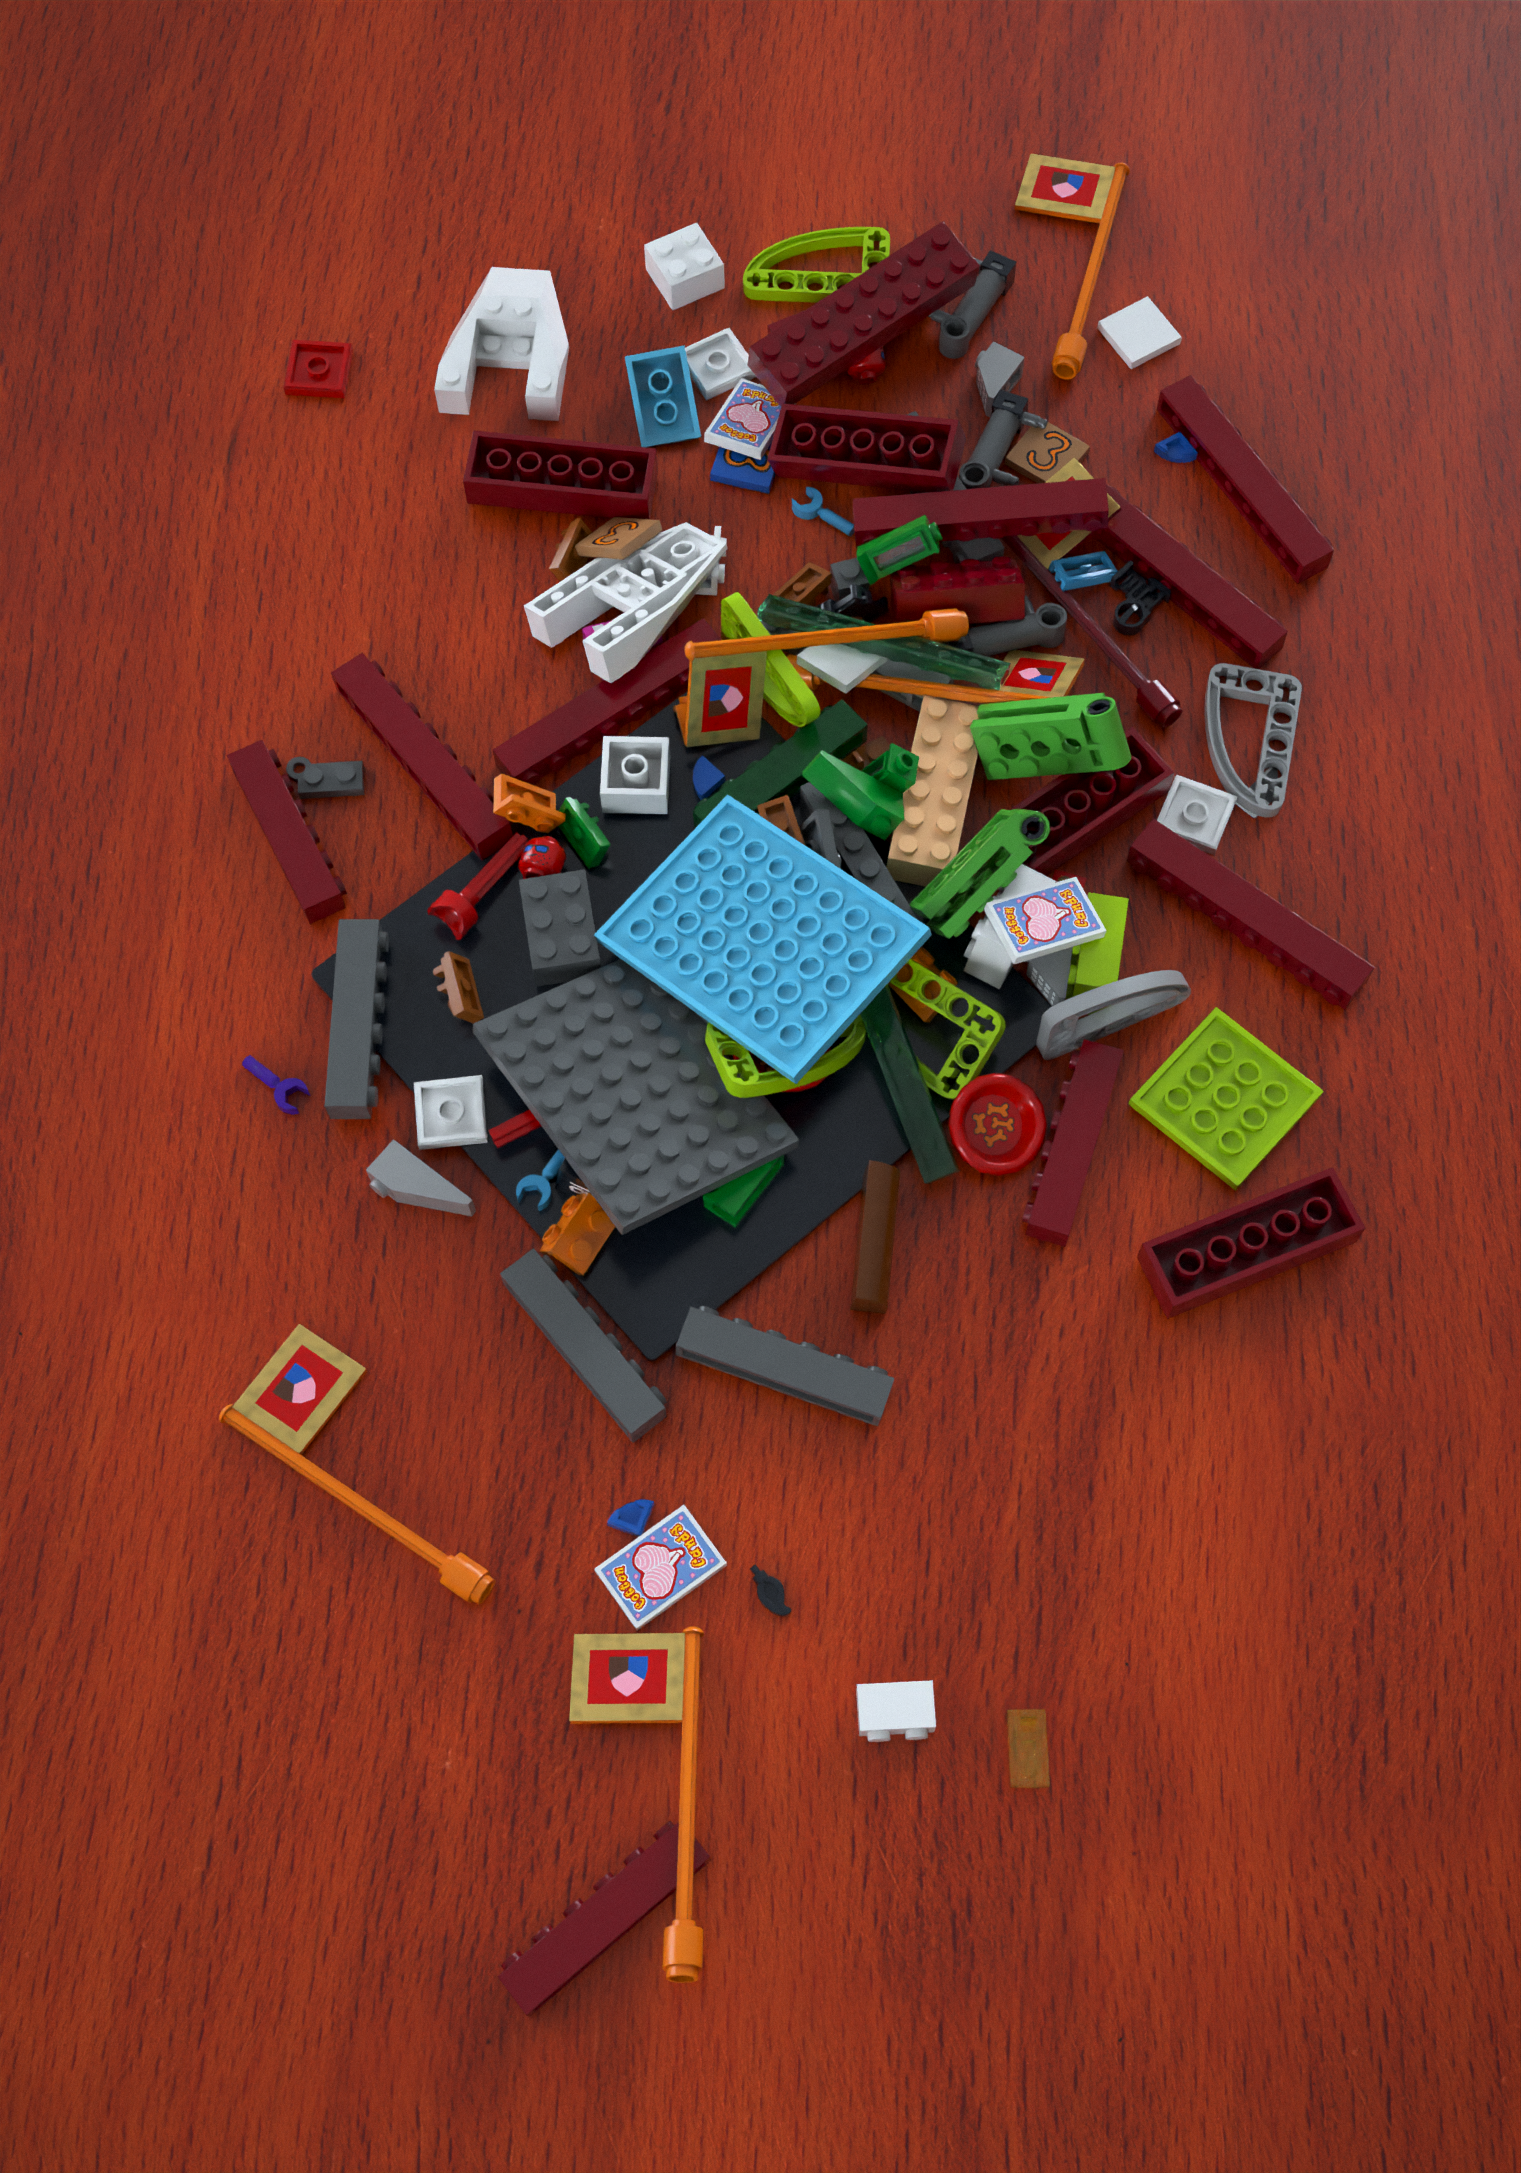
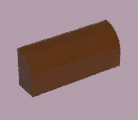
M869 1160L863 1174L850 1310L885 1314L888 1309L900 1170L883 1162Z

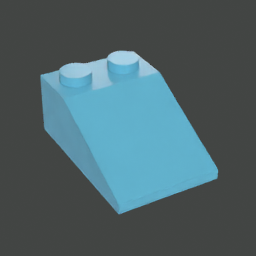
M685 345L625 356L641 447L649 448L701 438Z

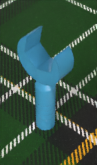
M806 487V495L812 500L810 504L800 505L792 498V511L797 517L810 520L820 515L823 521L851 537L854 534L853 523L828 508H822L823 498L817 489Z
M559 1149L544 1167L542 1176L533 1174L520 1180L516 1188V1196L519 1203L525 1191L538 1190L542 1195L537 1206L538 1210L541 1211L550 1204L552 1191L548 1181L557 1175L565 1158Z

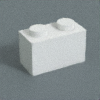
M933 1680L857 1684L859 1736H867L869 1742L889 1741L890 1735L905 1734V1739L921 1740L928 1738V1733L935 1731L936 1718Z

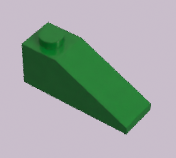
M823 750L802 771V776L852 822L883 840L904 820L903 793Z

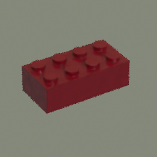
M999 556L993 558L992 561L981 562L976 559H965L961 563L947 564L940 561L930 563L929 566L920 567L910 564L890 574L891 606L896 623L919 621L925 611L956 608L958 611H964L968 617L969 624L1025 619V583L1015 559Z

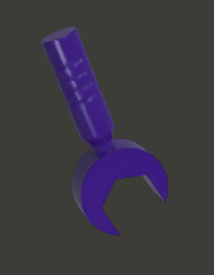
M251 1055L243 1060L242 1066L270 1088H275L274 1099L281 1111L291 1115L299 1113L296 1107L288 1104V1096L298 1090L310 1095L303 1081L297 1078H288L280 1082V1078Z

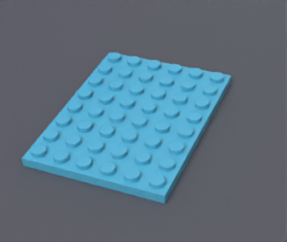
M729 795L709 813L594 934L599 944L795 1084L798 1083L932 935L928 926Z

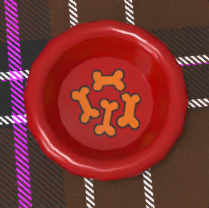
M992 1073L978 1076L961 1088L951 1105L948 1126L952 1144L964 1162L979 1172L1001 1176L1018 1172L1035 1159L1044 1144L1047 1122L1043 1104L1033 1088L1015 1076Z

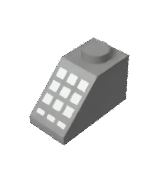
M994 341L986 351L980 352L975 362V367L977 368L976 384L985 414L988 417L992 415V405L999 391L1003 390L1010 393L1022 378L1025 359L1022 355Z
M1073 947L1024 961L1028 962L1026 975L1051 1006L1065 1001Z

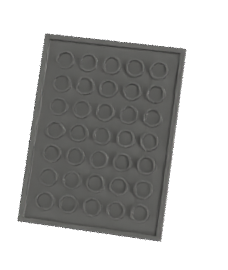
M622 959L473 1024L474 1035L621 1235L798 1148L800 1140L764 1095L739 1098L727 1091L705 1043L707 1025L697 1013ZM724 1055L726 1059L734 1060L733 1055Z

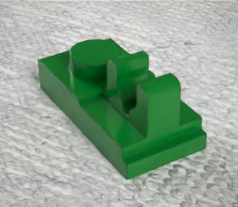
M565 798L559 812L566 814V820L558 827L588 868L599 866L611 845L597 826L599 819L597 816L589 817L587 811L590 806L587 803L580 804L577 799Z

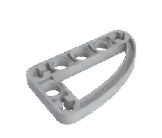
M1220 663L1215 665L1210 671L1205 694V731L1212 764L1227 793L1237 796L1236 802L1261 817L1276 816L1280 812L1285 799L1302 685L1292 675ZM1220 676L1226 677V684L1220 683ZM1237 678L1241 679L1239 687H1236ZM1257 680L1262 684L1263 688L1259 691L1250 690L1246 686V682ZM1283 687L1289 688L1290 694L1287 702H1281ZM1220 696L1268 705L1254 792L1239 778L1227 755L1220 722ZM1278 712L1285 713L1289 716L1290 722L1280 724L1274 720L1273 715ZM1280 740L1285 744L1286 749L1275 751L1270 748L1269 742ZM1274 767L1281 772L1282 776L1278 779H1271L1266 776L1264 770ZM1268 789L1273 790L1271 797L1272 805L1265 804V796Z
M1163 970L1132 976L1092 989L1062 1001L1044 1012L1036 1046L1044 1060L1057 1058L1082 1047L1084 1039L1094 1042L1182 1003L1190 996L1191 988L1181 972ZM1099 1009H1102V1010H1100V1011H1098V1012H1095V1013H1093V1014H1091V1015H1088V1016H1086V1017L1081 1018V1019L1078 1020V1018L1081 1017V1016H1084V1015L1089 1014V1013H1091V1012H1094V1011H1097V1010H1099Z

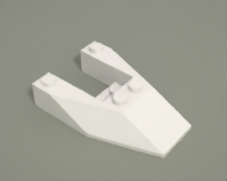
M492 267L450 336L438 365L434 391L439 413L469 415L477 366L528 369L529 374L525 393L528 419L559 421L569 343L550 271Z
M685 522L660 532L624 560L596 558L524 605L532 636L552 648L613 606L624 612L623 614L583 640L591 672L612 683L633 669L686 608L728 549L727 544Z

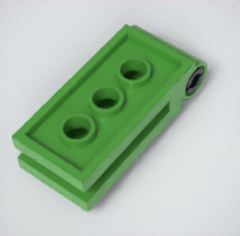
M1105 693L980 704L977 710L979 719L973 720L970 726L988 780L1109 771L1122 768L1131 760L1130 749L1115 700L1111 697H1106Z
M1001 809L913 899L909 906L917 915L930 919L927 925L936 934L949 939L953 935L958 937L969 926L970 922L968 919L976 911L979 913L984 911L986 903L993 901L994 898L991 895L1000 886L1005 888L1016 878L1017 873L1015 870L1033 853L1028 847L1030 845H1038L1048 837L1050 824L1047 817L1043 813L1033 810Z

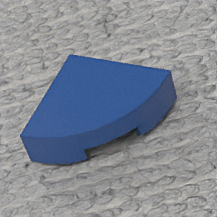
M1181 431L1155 444L1154 452L1158 456L1175 463L1191 462L1196 460L1198 454Z
M703 755L699 758L693 770L695 792L701 800L707 798L725 782V775Z
M639 1499L618 1508L610 1516L607 1525L637 1537L641 1536L645 1531L655 1505L654 1501Z

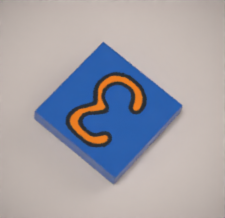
M771 444L761 460L719 447L710 472V481L769 494L776 475L767 460Z

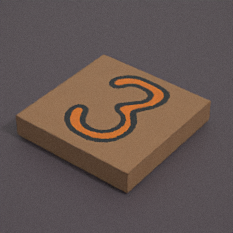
M1048 422L1045 429L1030 427L1005 457L1004 464L1037 484L1045 483L1073 458L1081 463L1089 453L1090 446Z
M613 517L577 543L575 548L580 556L624 560L662 531L660 520Z

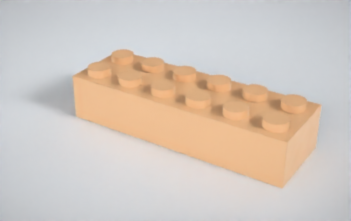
M927 695L923 696L911 753L919 756L916 782L903 792L904 820L893 832L886 868L896 881L926 887L957 855L978 755L970 726L973 720L979 719L977 714L979 706Z

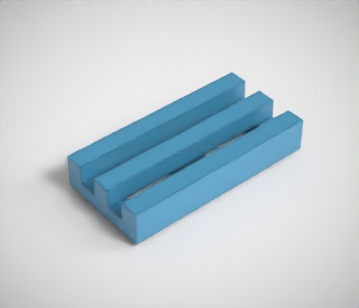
M1105 551L1053 560L1049 566L1051 573L1056 572L1054 577L1056 582L1061 581L1060 588L1062 591L1111 582L1112 577L1118 572Z

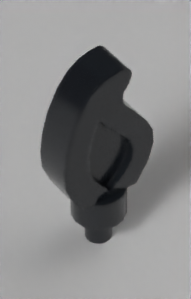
M756 1564L753 1565L750 1570L755 1575L752 1579L757 1584V1595L761 1604L777 1616L783 1617L791 1614V1608L784 1604V1587L778 1579L768 1576L765 1570L760 1571Z

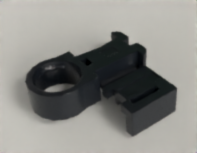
M1131 560L1112 577L1110 587L1115 591L1120 589L1126 594V600L1118 604L1115 609L1113 625L1119 633L1128 636L1139 633L1150 621L1151 612L1163 600L1169 603L1171 590L1156 578L1150 577L1148 583H1146L1147 580L1133 570L1134 562ZM1133 613L1140 618V621L1136 624L1125 623Z
M851 584V594L838 601L828 599L814 608L815 627L821 628V630H830L837 624L844 627L851 622V617L857 616L861 617L863 622L870 624L889 611L887 598L883 596L879 600L874 601L872 600L871 591L857 584Z

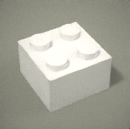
M698 223L644 244L646 270L672 311L725 288L724 263Z
M603 736L600 784L603 813L668 814L671 759L669 737Z

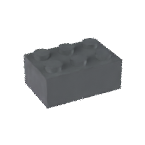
M585 869L519 880L536 987L572 981L601 968L597 938L594 936L596 932Z

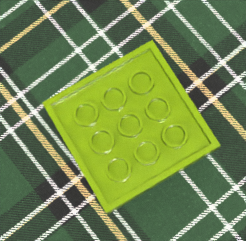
M1216 1007L1133 1095L1128 1105L1236 1191L1317 1102L1324 1091Z

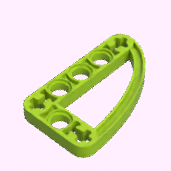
M845 227L814 231L785 239L766 248L750 261L743 274V292L746 297L752 300L817 303L836 291L838 286L847 284L862 273L772 270L769 268L785 259L807 252L838 247L863 246L862 273L870 269L868 267L870 263L880 262L889 256L890 234L887 230L880 227ZM874 241H880L879 251H873ZM782 282H790L793 284V287L783 290L778 285ZM754 283H759V286H753ZM812 283H818L823 288L819 291H812L807 286Z
M735 592L722 599V640L770 636L740 593ZM782 650L767 651L763 699L780 716L797 727H803L818 719L821 713L819 703Z
M910 958L906 964L911 965L913 969L912 978L907 982L901 983L896 974L889 982L965 1029L940 1073H935L924 1064L898 1037L884 1016L877 997L868 1004L864 1012L867 1014L868 1021L880 1040L907 1070L941 1096L955 1100L961 1088L978 1077L1005 1031V1020L996 1010ZM931 981H937L940 984L941 992L937 998L929 1000L924 993L925 986ZM959 998H965L969 1004L968 1012L962 1017H956L952 1011L953 1003ZM976 1014L988 1020L993 1016L992 1023L996 1027L993 1031L987 1030L983 1033L984 1025L972 1019ZM969 1045H975L979 1050V1057L972 1064H967L962 1058L963 1050ZM957 1063L960 1067L970 1070L968 1075L961 1072L956 1082L960 1085L959 1089H951L948 1092L950 1086L946 1083L949 1077L955 1078L960 1071L954 1068L955 1064Z
M863 1010L839 1036L848 1037L837 1047L823 1054L797 1084L776 1070L758 1073L749 1051L710 1022H708L706 1028L705 1043L727 1091L739 1098L756 1097L809 1084L834 1073L848 1064L863 1047L868 1027V1017ZM724 1055H735L740 1059L729 1060Z

